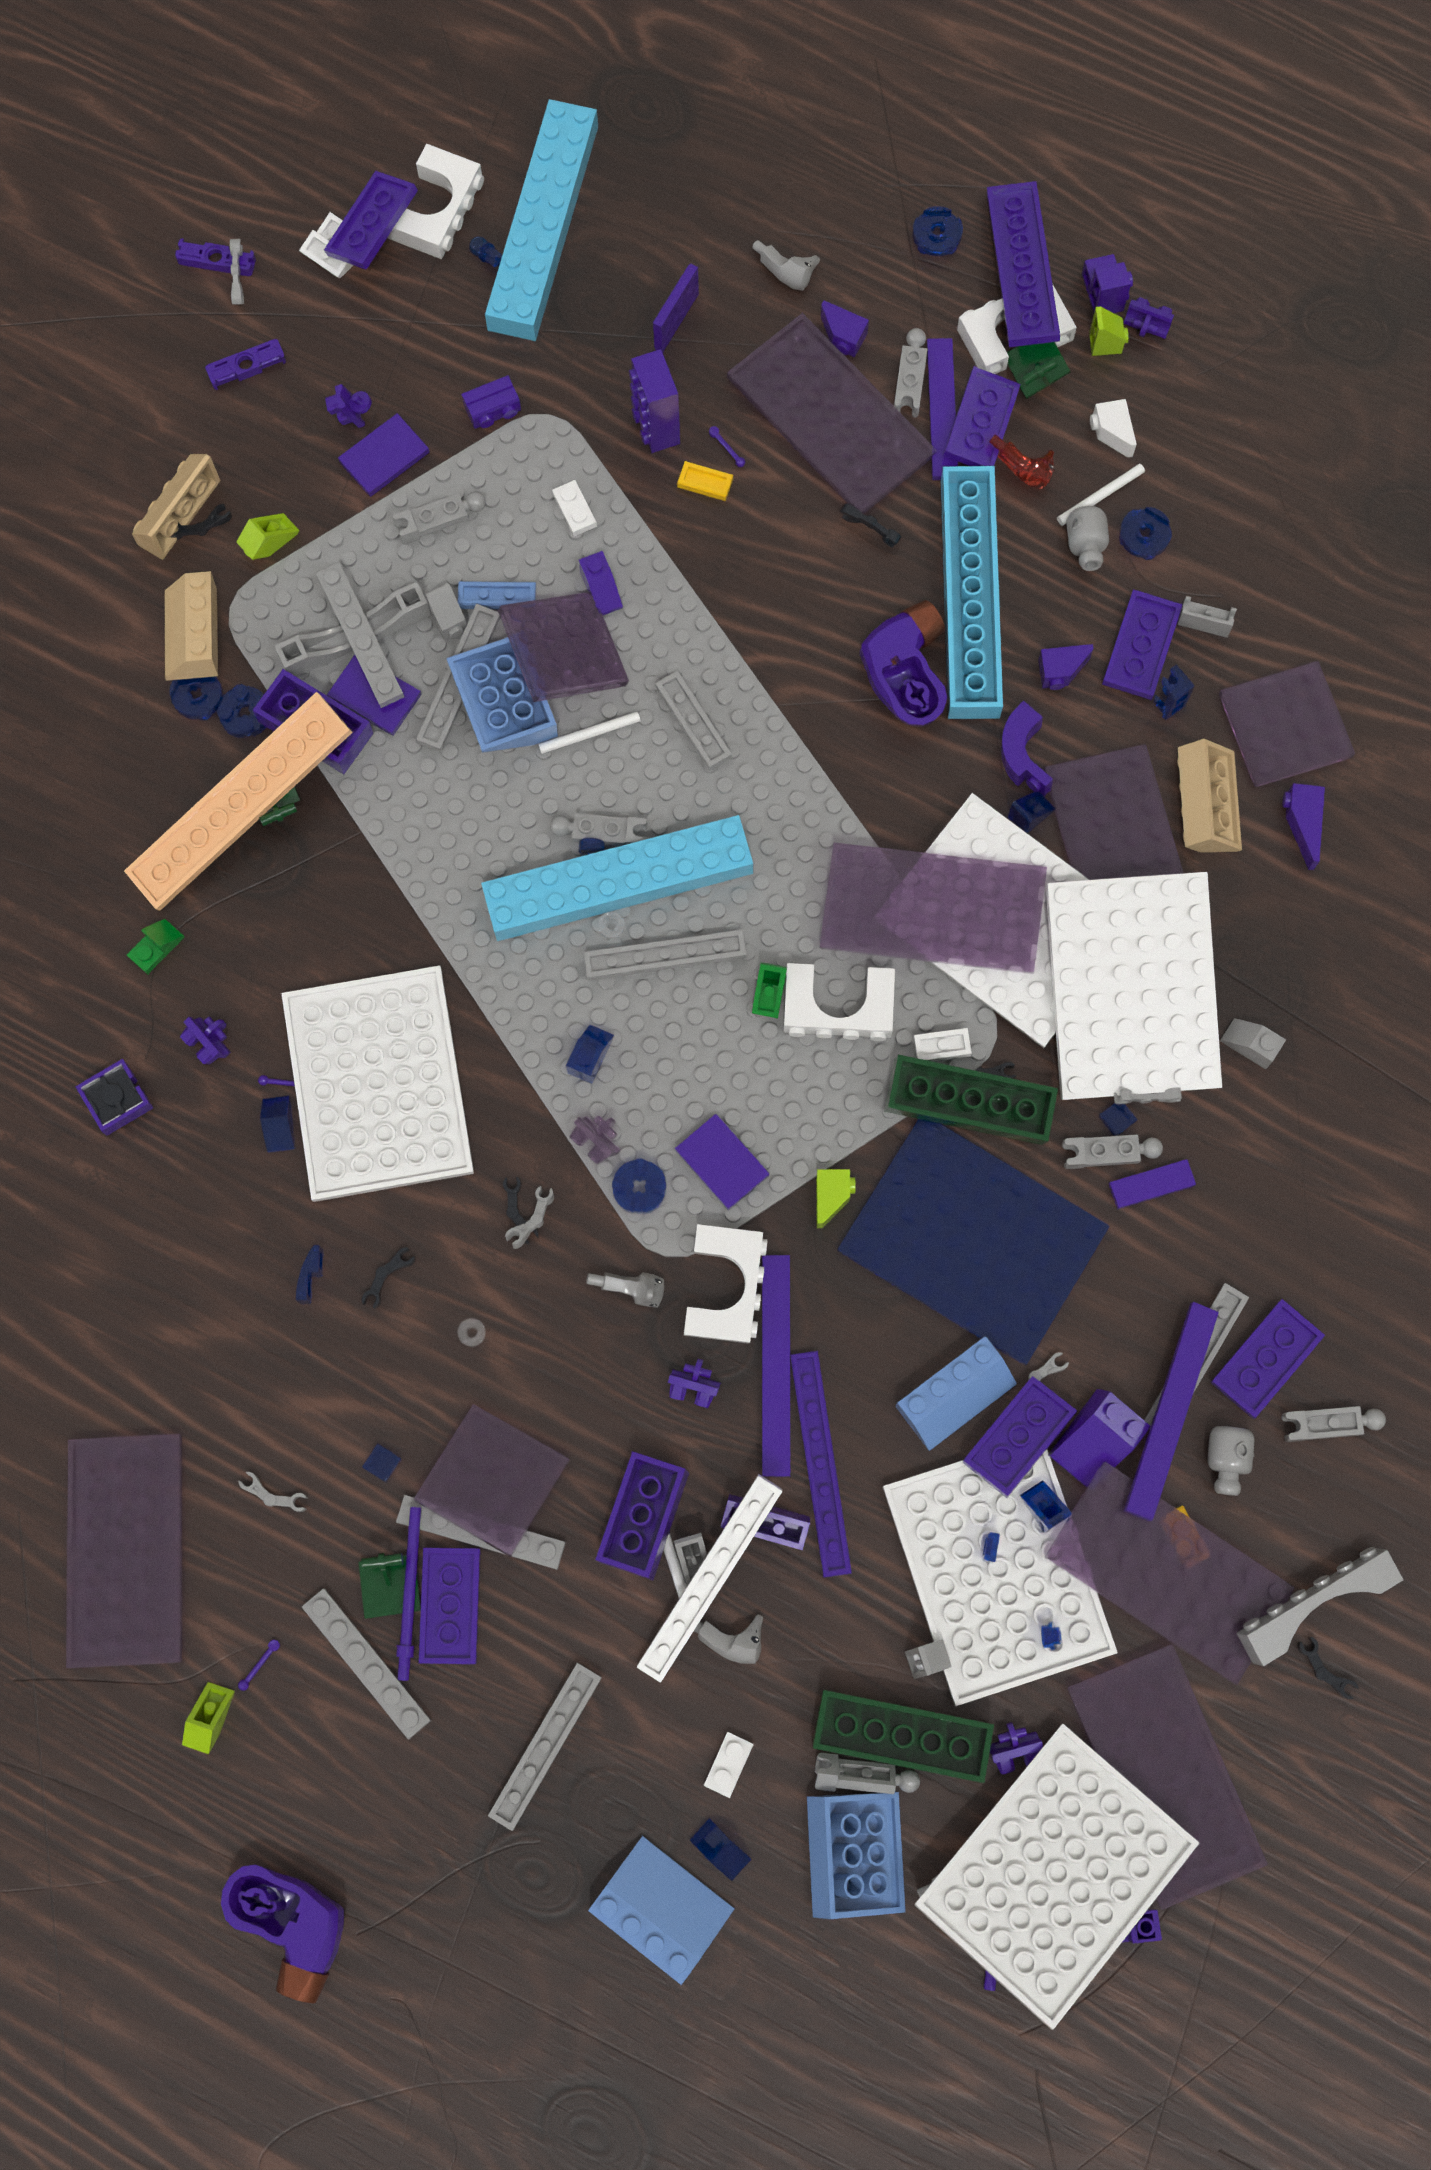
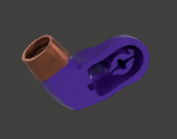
M927 600L901 611L900 614L885 620L869 634L860 649V657L875 694L897 719L906 725L918 727L931 724L943 712L947 701L945 686L929 668L926 659L919 651L920 648H926L945 632V625L941 615L934 605Z
M258 1865L242 1866L229 1877L222 1890L221 1906L225 1920L236 1930L260 1935L269 1942L284 1947L286 1958H283L281 1962L276 1991L297 2001L316 2003L338 1952L344 1925V1910L342 1906L304 1880Z

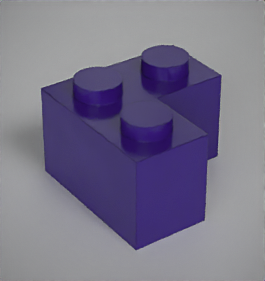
M1114 254L1085 260L1082 277L1093 313L1096 307H1103L1112 313L1124 311L1126 301L1129 300L1130 287L1133 286L1132 274L1130 271L1127 272L1125 263H1116Z

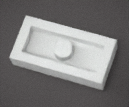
M575 480L552 490L553 497L574 537L597 527V522Z
M968 1028L918 1034L913 1037L916 1057L918 1059L933 1062L971 1057L972 1055Z
M727 1732L704 1786L730 1798L753 1744Z

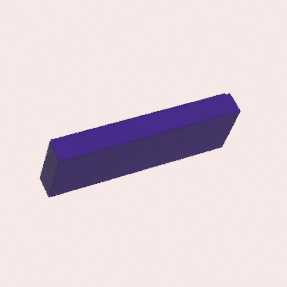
M1187 1159L1109 1183L1117 1210L1196 1185Z

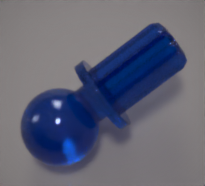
M481 236L471 239L469 249L474 256H477L482 262H488L493 267L500 266L503 255L495 250V246Z

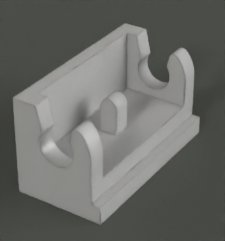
M1190 596L1185 597L1177 625L1228 637L1233 627V618L1237 608L1231 607L1230 611L1191 602Z

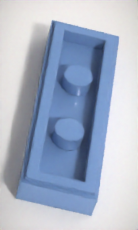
M459 581L458 604L461 609H474L475 605L479 604L489 609L535 610L536 582Z

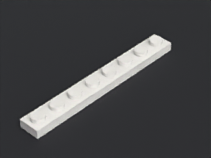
M758 1474L637 1664V1668L661 1683L782 1493V1488Z

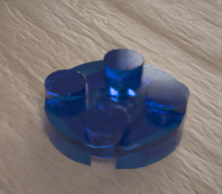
M934 206L924 210L923 214L915 219L913 240L920 253L943 256L953 254L957 250V246L962 239L963 225L959 217L956 218L955 215L951 214L952 210L946 207ZM938 227L944 233L935 235L932 232Z
M1156 508L1134 509L1122 521L1119 542L1130 554L1145 560H1151L1164 552L1169 545L1172 537L1170 521L1163 512ZM1148 528L1151 530V536L1143 537L1139 530H1146Z
M216 676L173 680L170 685L169 692L172 704L180 715L189 719H209L218 710L223 700V688ZM200 688L202 695L194 699L190 692L197 691Z
M243 684L236 685L228 691L220 700L217 714L223 728L230 735L237 738H245L244 736L250 735L256 736L262 733L266 726L258 722L253 709L264 694L254 687ZM249 707L248 710L250 712V715H243L242 717H240L239 710L241 708Z
M639 1158L623 1164L615 1173L612 1181L614 1199L628 1213H651L665 1199L667 1189L665 1176L657 1165L645 1159ZM635 1181H644L646 1183L644 1186L646 1191L644 1193L640 1191L633 1192L635 1187L633 1183Z

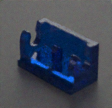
M1177 664L1170 669L1171 674L1168 679L1162 678V689L1165 695L1168 696L1165 703L1157 695L1154 697V703L1163 713L1162 717L1165 720L1187 705L1195 687Z

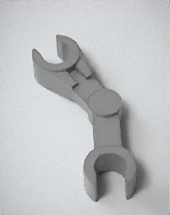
M230 239L231 256H233L231 264V275L233 276L232 304H244V293L239 279V256L243 255V246L240 245L241 239Z
M1170 1088L1165 1090V1092L1155 1094H1132V1091L1128 1089L1120 1090V1096L1114 1093L1115 1104H1127L1132 1101L1142 1104L1152 1101L1173 1103L1179 1102L1182 1099L1180 1088Z
M538 1187L535 1192L537 1204L531 1219L525 1224L511 1228L506 1232V1241H509L513 1236H519V1239L512 1243L514 1249L520 1248L531 1232L543 1225L547 1205H550L554 1200L552 1188H550L549 1196L542 1198L540 1197L542 1195V1187Z
M1055 1353L1043 1367L1032 1371L1028 1379L1034 1376L1037 1380L1041 1381L1047 1375L1064 1371L1068 1367L1069 1362L1062 1367L1056 1366L1055 1358L1063 1353Z
M246 1472L253 1478L251 1486L246 1487L243 1482L238 1481L242 1489L257 1495L269 1507H291L297 1512L307 1510L303 1507L297 1508L295 1505L297 1498L308 1499L302 1493H296L292 1497L270 1494L263 1487L258 1477L251 1472Z

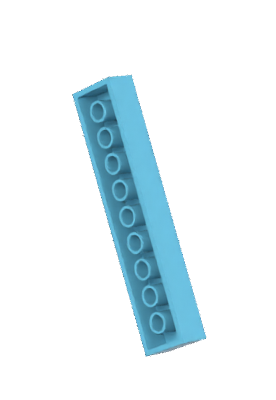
M550 99L548 101L486 309L485 318L488 331L532 341L537 339L598 130L597 109Z
M995 466L943 467L941 476L948 719H1000L1003 708Z
M737 815L482 882L481 884L496 940L501 941L753 874V861L740 816Z

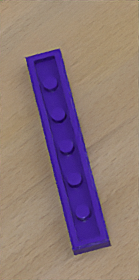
M952 338L927 339L932 480H941L943 467L958 466V461L943 456L956 418Z

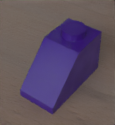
M823 300L821 304V320L832 348L836 349L840 354L855 357L868 334L869 320Z
M603 551L579 559L580 574L598 616L601 617L622 609L623 605Z
M1093 644L1041 649L1038 663L1042 688L1059 690L1068 686L1090 660Z

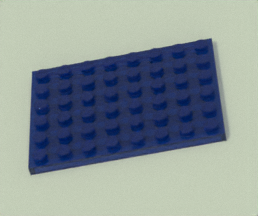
M918 1119L837 1251L982 1339L986 1336L995 1348L1026 1366L1110 1226L940 1123Z

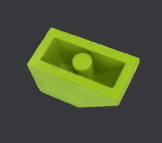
M1103 307L1095 308L1089 331L1092 356L1122 354L1124 344L1128 343V328H1124L1122 317Z
M284 513L252 518L245 525L237 540V544L252 560L270 557L294 538L300 530Z
M817 1169V1228H823L849 1202L850 1194H855V1177H850V1169Z
M210 1682L207 1683L185 1721L183 1746L206 1754L210 1753L222 1730L234 1696V1690Z

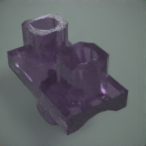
M598 1115L593 1121L599 1128L587 1116L584 1118L578 1117L574 1122L576 1127L569 1137L578 1146H583L589 1139L595 1144L587 1154L594 1163L600 1164L608 1157L616 1156L621 1151L605 1135L607 1134L612 1140L618 1135L612 1129L616 1123L612 1117L604 1121Z

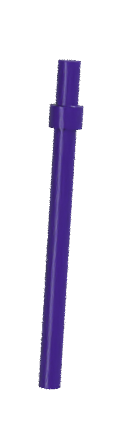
M410 1507L401 1638L400 1645H397L396 1657H399L397 1680L409 1681L410 1658H413L414 1646L411 1644L421 1519L420 1507Z

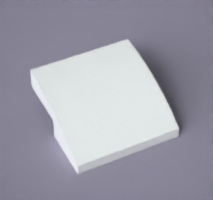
M330 212L318 231L312 230L299 251L336 277L341 278L353 265L329 257L324 251V248L343 221Z

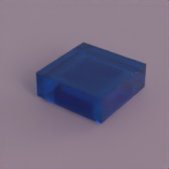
M1114 1103L1099 1115L1101 1121L1114 1136L1120 1135L1138 1120L1125 1104Z
M377 1444L362 1467L387 1483L402 1459Z
M993 1532L986 1534L982 1555L983 1562L995 1563L1000 1534Z

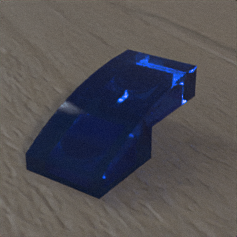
M313 1245L301 1268L296 1289V1301L299 1304H311L312 1277H323V1249L320 1245Z

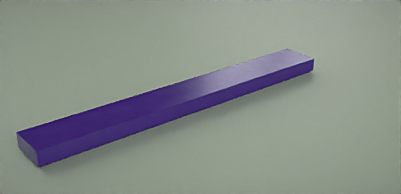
M790 1255L762 1256V1267H764L762 1282V1476L790 1477Z
M1192 1302L1189 1306L1124 1508L1125 1512L1147 1521H1153L1219 1312Z
M818 1351L792 1354L790 1359L823 1577L852 1574Z

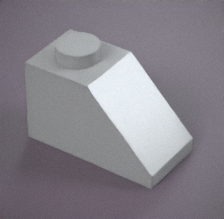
M447 583L425 594L431 617L443 639L447 641L461 637L467 624L450 584Z
M1236 1018L1233 1019L1220 1042L1264 1069H1267L1273 1062L1286 1039L1263 1025Z

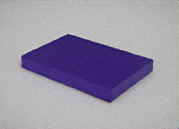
M691 263L687 266L653 321L655 350L661 349L662 353L699 295L698 267Z
M397 413L339 456L338 460L371 497L430 452L424 442Z
M354 655L327 693V696L394 736L422 694L420 690L395 676L405 697L381 708L356 655Z
M717 1114L712 1116L675 1148L679 1156L728 1211L769 1176L768 1171Z

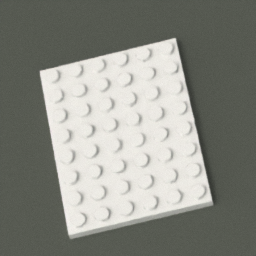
M972 793L876 914L874 920L1041 1047L1045 1048L1056 1034L1045 884L1089 879Z
M1207 872L1046 883L1061 1100L1114 1096V1093L1120 1096V1090L1125 1089L1131 1090L1132 1094L1165 1092V1090L1170 1088H1180L1181 1091L1222 1088Z
M441 966L282 993L311 1200L313 1202L474 1174Z
M1048 1450L1044 1452L1008 1498L963 1464V1461L883 1486L933 1642L943 1639L952 1666L943 1670L955 1706L1118 1653L1056 1473L1048 1456Z
M1062 1724L914 1905L1045 2025L1053 2030L1198 1846L1199 1842L1069 1728Z

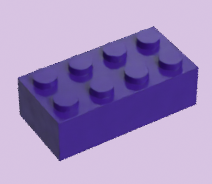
M661 349L632 358V369L629 370L632 382L630 383V389L633 395L631 396L632 414L635 423H640L641 425L640 435L644 445L648 444L651 452L654 453L680 444L678 391Z
M282 669L253 709L258 722L275 731L310 697L318 692L353 732L322 760V762L344 775L374 734L370 722Z
M632 1451L595 1560L653 1581L689 1472L685 1468Z

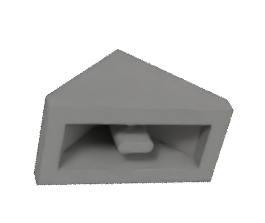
M701 1533L674 1541L686 1585L690 1583L707 1556Z
M943 1639L905 1651L913 1679L928 1676L952 1667Z

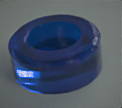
M584 838L579 841L578 852L583 855L605 850V842L601 839Z

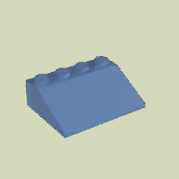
M521 633L446 658L482 753L532 746L558 737L557 724Z
M899 1792L894 1794L863 1793L807 1796L813 1917L839 1919L904 1913L905 1895Z
M642 1836L588 1911L682 1985L735 1908Z

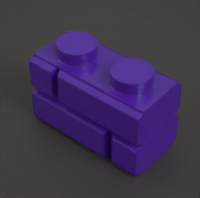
M508 375L461 394L465 410L474 429L478 427L488 428L493 425L494 421L503 417L510 419L518 411H521L519 397Z

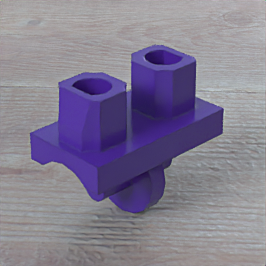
M1141 297L1136 301L1131 300L1123 324L1140 329L1139 336L1143 338L1146 332L1166 339L1174 317L1172 309L1165 306L1159 307V309L1151 307L1148 300Z
M342 384L335 386L336 394L325 398L327 411L331 415L337 413V418L342 425L353 422L358 428L365 426V421L361 418L360 414L370 409L372 401L370 396L363 391L352 394Z
M188 1017L184 1021L187 1027L180 1035V1038L188 1046H195L198 1041L202 1043L203 1047L196 1055L203 1064H211L218 1058H226L231 1053L222 1042L227 1038L223 1032L226 1027L224 1020L219 1019L214 1022L211 1017L205 1020L201 1017L197 1019Z
M698 1359L696 1366L685 1363L683 1370L685 1372L672 1370L668 1383L671 1384L669 1397L684 1401L688 1388L698 1391L694 1404L708 1408L713 1397L717 1395L721 1383L710 1380L712 1371L702 1368L704 1360Z
M1012 1722L1006 1723L1007 1732L997 1735L999 1742L991 1744L989 1753L1001 1774L1010 1773L1015 1770L1013 1758L1023 1756L1025 1765L1028 1766L1043 1748V1743L1039 1739L1037 1732L1027 1734L1025 1727L1015 1730Z

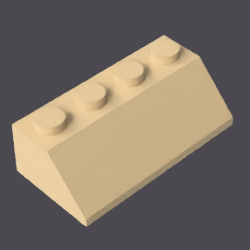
M190 454L186 461L180 463L177 473L172 480H169L164 485L159 498L150 504L148 513L142 520L136 523L132 535L138 546L162 560L165 558L177 541V537L171 538V536L178 531V522L181 525H189L220 482L218 473L209 455Z
M211 571L185 573L165 590L166 681L218 676L217 588Z
M1206 739L1178 747L1179 758L1177 763L1180 771L1179 789L1182 798L1181 814L1184 825L1183 840L1185 847L1198 852L1241 851L1234 751Z

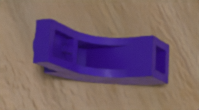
M1023 701L1011 713L1005 724L1001 746L1002 761L1008 776L1017 786L1026 780L1030 789L1034 792L1039 791L1045 796L1052 789L1053 778L1029 758L1025 749L1027 742L1041 729L1043 717Z

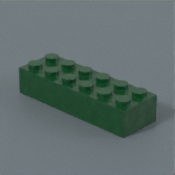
M898 1054L893 1062L884 1112L1043 1145L1049 1141L1058 1088Z
M822 1690L812 1748L985 1783L994 1724Z

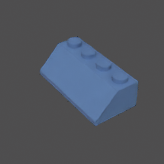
M985 1336L900 1400L895 1407L930 1451L1017 1385L1001 1355Z

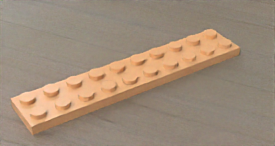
M316 692L126 868L124 872L153 907L160 911L257 822L259 817L271 809L353 732L325 699Z

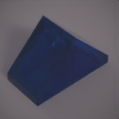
M1039 791L1033 792L1012 803L1008 818L1028 834L1053 813L1055 807Z
M290 1096L262 1099L260 1122L267 1152L295 1149Z
M1043 1480L1020 1495L1043 1532L1050 1530L1072 1515L1067 1506Z
M710 1818L690 1839L697 1849L731 1881L751 1860Z

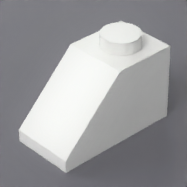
M1126 399L1096 404L1093 414L1090 415V425L1092 430H1096L1098 440L1126 457H1133L1137 444Z

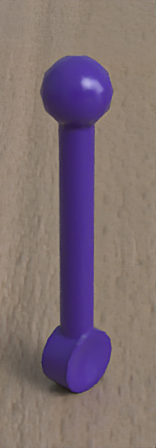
M712 426L709 429V435L712 438H716L736 460L738 467H743L746 463L745 459L739 457L721 437L719 429L716 426Z
M261 1075L258 1079L259 1084L262 1086L267 1084L295 1086L294 1081L271 1079L266 1075Z
M271 1640L268 1644V1650L245 1679L239 1681L238 1688L241 1691L248 1689L249 1682L272 1652L279 1650V1641Z

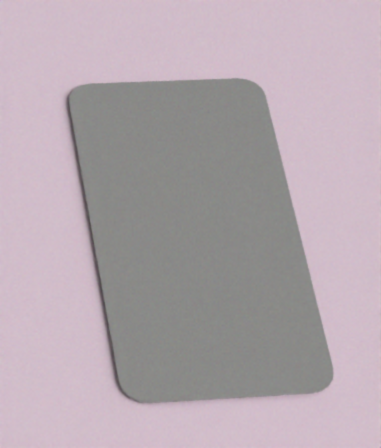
M529 414L510 421L255 575L237 591L230 605L229 628L237 647L266 690H268L282 669H284L274 647L275 645L297 635L322 632L341 625L316 574L340 562L364 614L384 601L392 592L416 581L424 596L449 583L457 602L459 581L536 582L535 610L492 609L499 612L501 617L489 644L521 633L557 724L558 737L638 712L640 722L541 754L538 744L482 753L462 703L441 753L417 744L416 738L449 666L446 658L454 655L461 639L459 637L445 641L433 618L430 616L377 640L394 676L420 690L422 694L394 736L370 723L374 734L344 775L322 761L317 766L631 1235L647 1250L664 1257H689L694 1255L697 1224L732 1229L740 1228L814 1179L817 1169H829L905 1119L907 1116L884 1112L894 1059L898 1054L917 1058L913 1039L914 1035L968 1028L972 1052L971 1057L933 1062L975 1071L989 1059L997 1039V1018L993 1009L874 920L876 914L903 880L584 437L568 421L550 414ZM573 480L576 481L597 522V527L575 537L552 494L553 489ZM475 491L485 497L486 503L481 511H466L468 520L421 536L420 540L408 544L402 543L399 532L406 527L396 528L393 520L395 513L406 509L413 510L459 493L462 501L466 500L468 494ZM603 551L612 571L623 608L599 617L580 574L578 560ZM461 609L466 624L474 609ZM354 651L297 676V678L327 695L355 653ZM677 670L732 754L731 759L710 771L655 687L656 682ZM575 813L620 818H645L647 820V830L637 831L634 834L643 837L644 840L739 815L753 861V874L501 941L496 940L481 884L482 882L585 856L586 854H583L581 850L600 852L619 847L572 842V832L560 837L552 833L550 829L552 819L556 816H564L570 822H574ZM743 929L746 958L594 980L587 979L584 952ZM760 963L787 967V963L814 964L813 997L815 1003L822 1012L836 1018L849 1017L857 1013L866 1001L868 967L895 969L893 1031L891 1038H886L885 1041L870 1040V1037L859 1036V1039L856 1040L844 1039L843 1035H832L831 1038H818L816 1034H805L803 1037L790 1036L789 1033L784 1032L786 982L778 1019L752 1014ZM715 1114L719 1116L769 1173V1176L729 1211L675 1151V1148Z

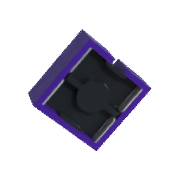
M124 1059L119 1060L75 1086L100 1130L106 1136L153 1109L143 1089L139 1085L135 1086L138 1080Z

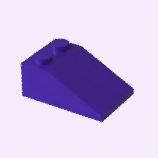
M1097 1389L1048 1456L1087 1489L1091 1490L1135 1449L1151 1426L1113 1393Z

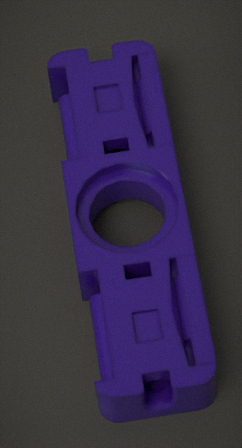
M183 238L179 240V250H176L175 254L178 264L231 273L233 256H231L229 246L207 242L204 245L187 243ZM252 250L250 253L243 252V255L239 256L240 275L251 276L253 274L256 258ZM214 253L222 255V258L217 262L209 260L210 256Z
M273 339L210 363L205 368L213 388L218 390L217 386L235 379L242 381L263 373L262 369L279 362L285 364L286 359L279 341ZM243 360L253 362L252 366L248 369L239 367Z

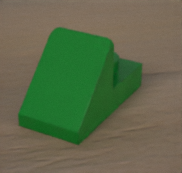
M166 919L143 928L141 931L145 937L127 954L128 958L147 975L184 938V935Z
M760 963L752 1014L778 1019L786 982L787 967Z

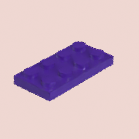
M375 171L324 248L327 256L366 270L418 190L415 184Z
M974 366L971 370L943 456L968 466H994L1021 384Z
M1133 589L1102 685L1152 700L1182 604Z
M1281 1299L1210 1383L1252 1419H1255L1325 1335Z
M1032 1376L965 1457L963 1464L1008 1498L1074 1417L1077 1410Z
M423 1548L419 1643L420 1664H477L481 1549Z

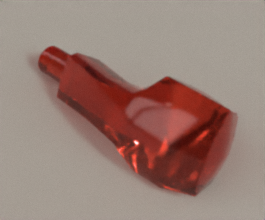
M996 434L991 438L989 443L1000 451L998 457L1021 481L1030 487L1043 489L1049 484L1055 471L1053 466L1055 452L1049 450L1043 457L1031 459L1023 455L1011 441L1006 443Z

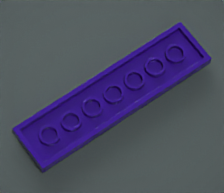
M1033 181L987 187V199L1009 347L1059 342L1060 329L1037 183Z

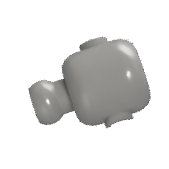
M1082 506L1071 512L1067 519L1068 544L1070 551L1074 555L1079 556L1080 566L1086 571H1094L1101 567L1103 563L1101 552L1109 544L1107 517L1098 507Z
M1216 1426L1210 1432L1207 1460L1209 1467L1213 1471L1219 1472L1218 1479L1214 1484L1217 1494L1238 1496L1241 1492L1239 1474H1249L1252 1471L1255 1441L1253 1433L1248 1429Z

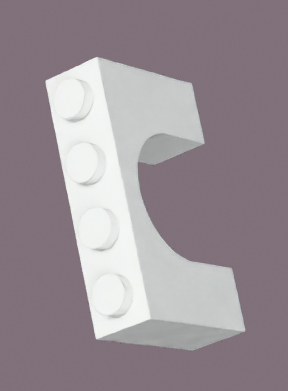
M426 144L416 163L418 176L420 179L447 189L452 194L451 202L442 211L431 215H424L406 209L392 229L388 239L442 259L445 252L451 249L453 236L456 230L459 231L461 229L463 216L466 210L469 211L471 209L476 191L482 188L484 176H482L479 163Z
M1053 286L1060 329V341L1055 343L1059 347L1074 340L1077 327ZM1002 299L989 301L979 309L964 312L959 317L957 328L976 366L993 374L1006 370L1009 358L995 330L997 325L1005 320Z
M787 963L784 1014L785 1033H789L793 1037L816 1034L818 1038H831L832 1035H843V1038L848 1040L859 1039V1036L870 1037V1040L885 1041L886 1038H891L893 1031L895 969L868 967L866 1001L857 1013L849 1017L836 1018L822 1012L815 1003L813 997L814 964Z
M697 1224L694 1254L723 1257L733 1261L743 1273L745 1289L742 1298L734 1306L725 1310L687 1307L684 1336L748 1344L751 1338H756L758 1322L753 1321L754 1310L759 1311L761 1294H756L757 1283L763 1282L764 1267L759 1266L760 1255L766 1256L767 1239H762L763 1232Z

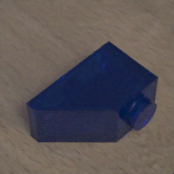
M589 1025L578 1039L566 1064L567 1073L592 1084L614 1035Z

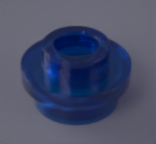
M1054 1621L1048 1622V1625L1041 1626L1043 1647L1056 1651L1057 1645L1062 1643L1060 1627H1055Z

